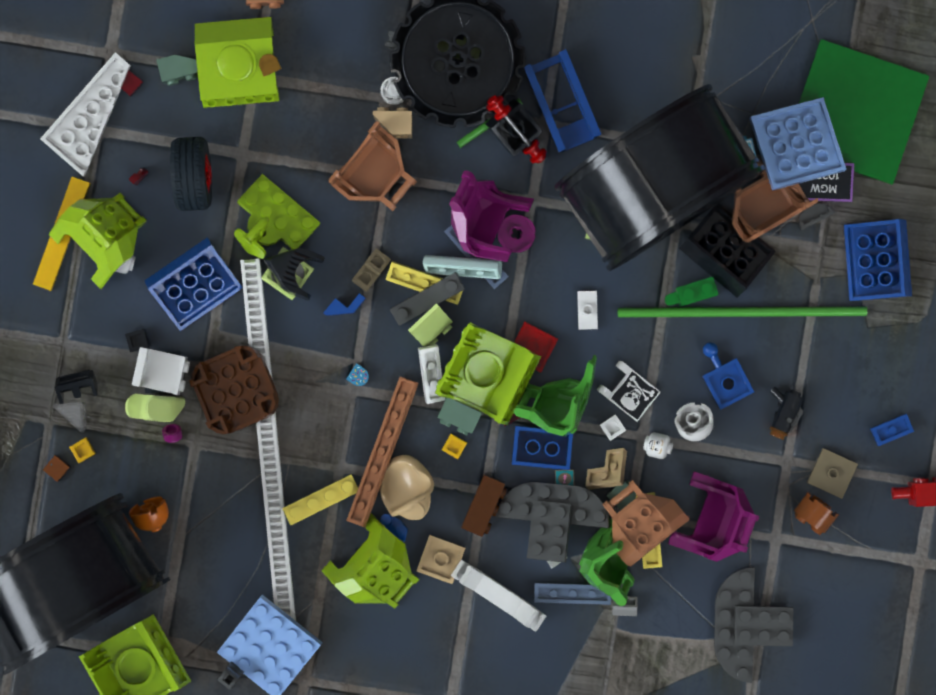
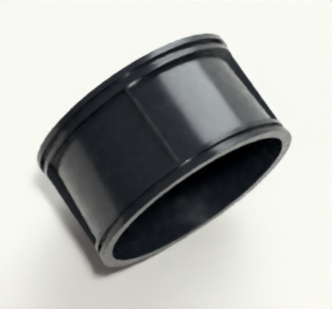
M711 84L702 86L684 95L627 130L572 169L554 186L556 191H561V198H564L602 256V261L609 263L606 266L608 272L679 230L766 170L764 165L758 166L759 159L755 156L724 109L716 93H710L713 90Z
M122 493L116 494L76 514L0 557V658L2 660L0 666L5 665L6 670L3 671L4 675L171 580L170 577L164 578L165 570L160 571L122 512L128 506L126 502H121L124 498Z

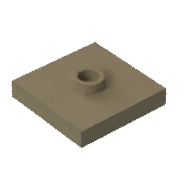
M822 448L806 483L843 499L858 464Z

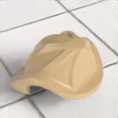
M409 455L396 456L389 462L379 489L380 496L392 517L400 515L409 520H420L427 514L430 508L434 481L429 471L416 458Z

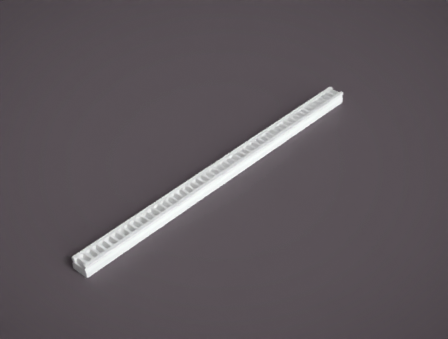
M261 259L240 260L248 344L260 351L272 378L263 280L261 279ZM275 411L267 419L256 423L274 604L296 621L287 522L282 510L285 507Z

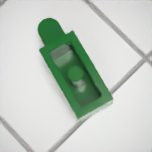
M710 277L675 288L674 293L665 296L664 302L669 306L679 303L681 307L719 294L714 278Z

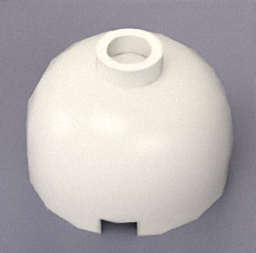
M688 403L677 411L675 426L684 439L692 442L701 441L710 435L713 429L714 418L708 406L702 403L701 405Z

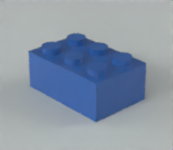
M515 426L511 464L570 470L573 434L570 433L565 437L548 433L542 428Z

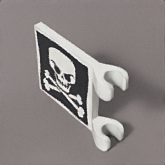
M618 361L616 367L626 375L612 392L603 385H600L597 391L638 422L661 392L623 361Z

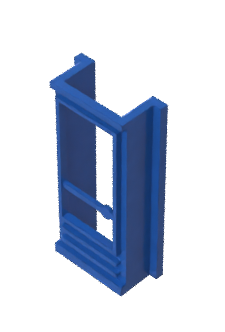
M566 49L560 51L554 57L532 66L529 64L524 67L558 152L562 153L596 139L601 135ZM561 63L576 102L559 109H553L550 112L535 73ZM578 104L583 119L558 129L552 115H556L558 112Z

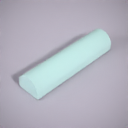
M425 255L423 259L425 272L429 274L450 275L456 272L458 276L501 278L502 262L498 260Z

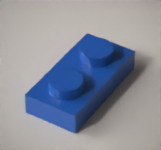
M907 414L870 428L877 446L914 432Z

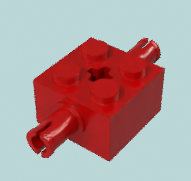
M932 477V481H929V478H913V482H908V487H892V499L908 498L909 505L915 507L936 506V477Z

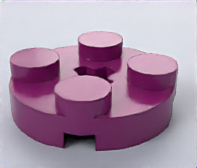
M510 215L502 221L497 237L502 247L512 249V253H521L532 246L536 230L532 221L527 217ZM513 229H516L517 231H518V230H521V232H522V233L520 234V237H521V238H519V239H517L516 237L512 238V236H511V235L513 234V231H512V230H513Z

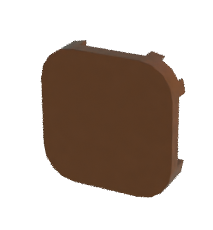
M246 345L234 347L227 352L198 363L192 372L190 385L195 389L207 422H205L207 427L216 433L223 435L239 431L267 419L278 408L279 398L263 356L254 347Z

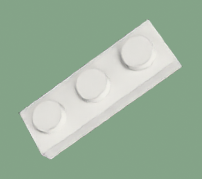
M437 344L418 348L425 402L430 404L444 401L445 397L435 394L436 385L442 378L439 347Z

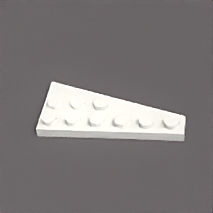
M116 52L40 138L83 177L87 173L125 77L131 67Z

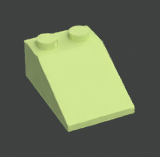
M436 303L408 331L425 347L436 344L439 341L437 337L441 333L445 335L453 328L450 325L453 321Z

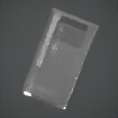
M86 402L56 403L52 406L80 432L86 431Z

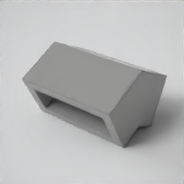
M627 596L628 600L625 606H619L613 600L612 615L637 616V597Z

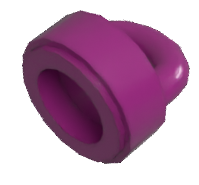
M168 424L162 429L165 442L175 443L182 438V430L178 424Z

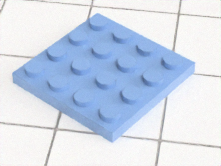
M823 97L754 115L749 118L772 191L846 170Z
M261 595L217 653L229 663L232 661L244 671L243 674L268 694L281 695L323 642L264 595Z

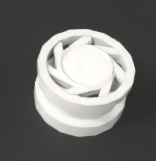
M398 77L387 78L381 86V95L384 101L391 105H399L404 101L399 96L393 83Z

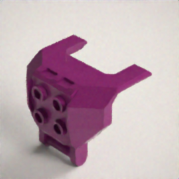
M464 171L458 190L449 203L452 209L451 225L462 249L476 257L508 262L512 249L494 246L493 242L506 212L510 209L529 212L534 198L504 194L497 189L493 180H476L472 172Z
M694 471L689 485L706 491L707 496L693 534L688 536L675 531L671 534L668 544L716 562L740 551L747 553V544L755 522H758L760 516L754 514L744 490Z

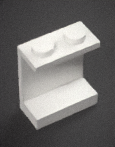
M140 347L132 385L180 395V391H184L186 381L183 380L184 373H188L190 362L187 361L188 357Z

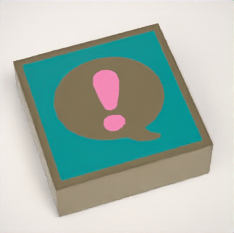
M574 469L555 470V484L575 486Z

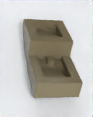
M376 248L354 276L352 282L367 292L391 259Z

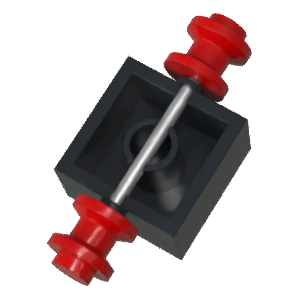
M501 95L492 96L487 101L488 105L486 108L488 111L493 110L495 115L485 125L511 155L515 157L522 151L525 155L530 154L531 163H541L546 158L547 151L545 148L540 149L538 147L539 141L535 138L543 130L517 100L513 99L509 102V105L504 106L502 103L504 98Z

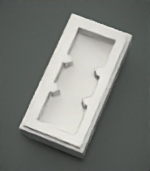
M577 291L578 330L598 329L597 291Z

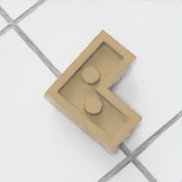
M624 448L607 450L605 467L587 469L586 488L591 490L622 486L624 483L627 451Z

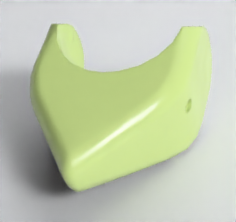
M133 394L126 400L125 411L130 418L171 422L175 420L185 407V398L182 396Z

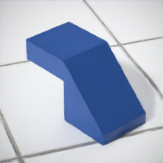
M359 293L348 308L335 298L323 313L327 316L354 314L366 298Z

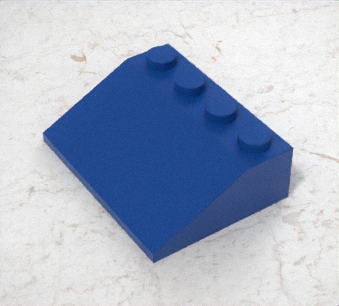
M895 219L844 225L849 300L859 301L912 296L906 220Z
M208 237L144 280L147 289L179 331L243 288Z

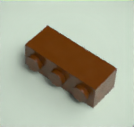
M484 474L463 521L462 529L483 537L484 533L488 534L492 525L489 523L491 516H496L500 507L497 505L499 498H504L507 488L504 487V482Z

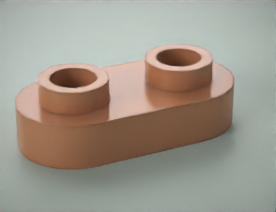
M246 0V5L250 6V9H261V6H269V8L276 9L281 8V5L284 4V0Z

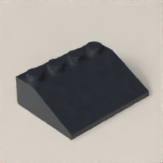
M718 203L697 225L679 249L738 298L749 287L776 251L759 237L749 243L740 238L732 225L733 215Z

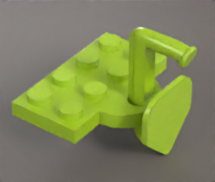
M262 174L237 201L251 216L247 224L248 233L237 228L234 236L247 253L264 259L266 251L261 245H274L281 240L291 249H298L321 223Z

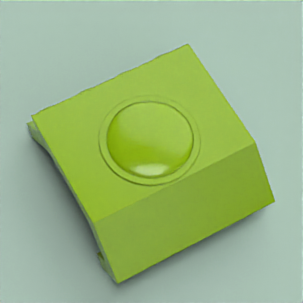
M271 17L195 24V52L200 101L202 100L203 108L279 101L276 72L264 77L259 67V61L263 55H274L272 37L274 36Z
M470 322L462 331V338L459 344L455 346L451 360L445 366V373L436 385L435 394L440 397L456 400L487 414L500 424L508 425L541 356Z
M154 614L79 656L100 695H167L191 682Z

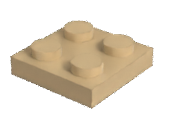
M429 535L416 571L453 584L454 578L451 574L461 561L466 548Z

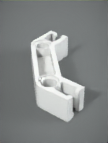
M463 560L459 562L451 574L462 585L475 591L535 632H537L546 618V615L532 604Z

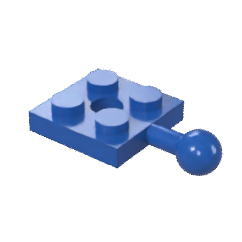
M712 342L706 343L703 347V353L711 358L716 369L702 375L718 408L721 410L754 393L738 359L735 358L722 365L717 355V345ZM727 378L733 381V387L729 390L723 386V381Z

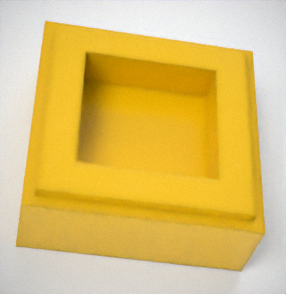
M450 434L442 451L459 459L467 442Z
M87 437L69 447L78 463L96 454Z

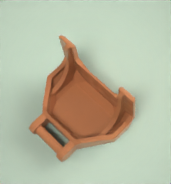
M379 121L375 122L369 129L367 137L349 161L339 171L336 170L329 178L331 186L349 201L382 202L392 211L395 210V205L408 189L417 183L404 170L398 140L382 128ZM400 177L404 178L406 181L390 201L385 198L386 194Z
M760 160L758 166L764 165L763 162ZM765 170L761 173L762 178L743 190L740 188L734 192L732 225L740 238L749 243L816 204L818 198L810 201L799 184L772 191Z
M633 480L628 483L629 486L609 502L605 501L602 504L612 516L613 544L619 540L623 541V548L617 554L627 566L635 564L690 520V517L684 513L674 499L643 493ZM632 492H635L638 497L617 513L614 507Z

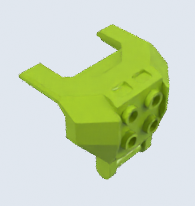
M119 193L113 198L78 200L60 216L49 232V235L57 244L62 241L65 235L72 237L97 264L98 270L91 280L102 289L114 272L132 258L138 229L147 220L143 216L141 217L126 202L122 193Z
M371 513L365 527L369 531L367 540L343 568L339 569L330 560L322 569V573L342 594L354 603H387L395 609L399 605L400 599L420 579L411 572L405 543L392 534Z

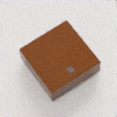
M54 455L43 471L59 482L70 469V466L57 455Z

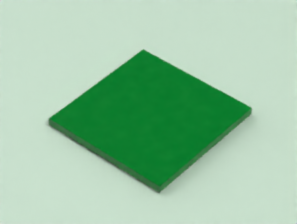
M820 39L798 104L823 97L844 163H854L855 173L893 185L930 76Z

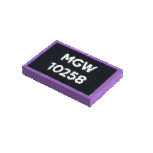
M845 163L846 170L844 172L799 183L810 201L818 198V201L852 202L854 163Z

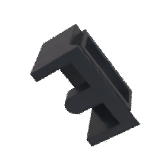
M85 370L56 378V386L54 388L60 404L64 403V392L72 390L73 396L80 398V388L91 386L93 395L98 396V385L93 370Z

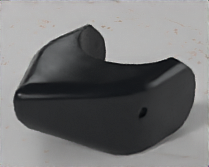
M298 248L264 259V262L281 289L301 299L310 300L311 295L303 291L296 282V269L303 261L323 263L325 257L310 250Z

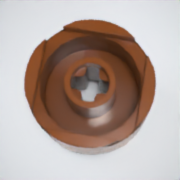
M807 492L794 509L796 512L795 518L803 524L808 522L811 529L818 535H821L822 532L826 533L839 514L836 511L833 514V511L830 510L832 507L815 495L811 498V493Z

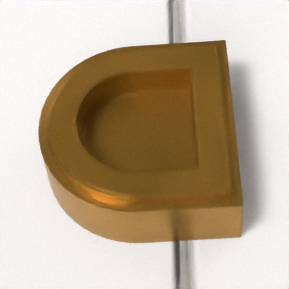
M266 54L260 58L259 67L264 77L282 69L274 55Z

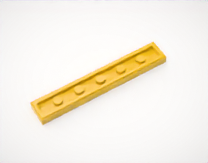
M71 177L55 224L72 204L86 198L91 183ZM65 235L59 244L51 237L49 238L33 285L52 291L71 240L70 235Z

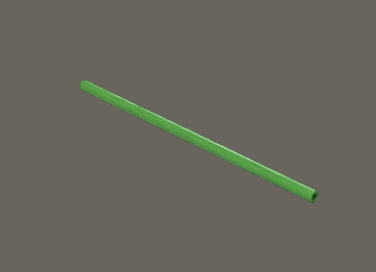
M867 306L618 308V317L867 316Z

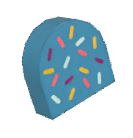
M356 363L346 380L356 386H362L368 382L369 374L365 368Z

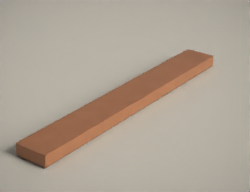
M399 377L346 521L366 527L419 383Z

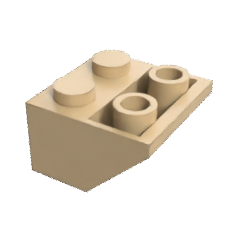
M379 107L377 111H373L374 119L379 121L381 126L394 138L412 139L413 115L412 111H408V108H397L396 111H389V108Z

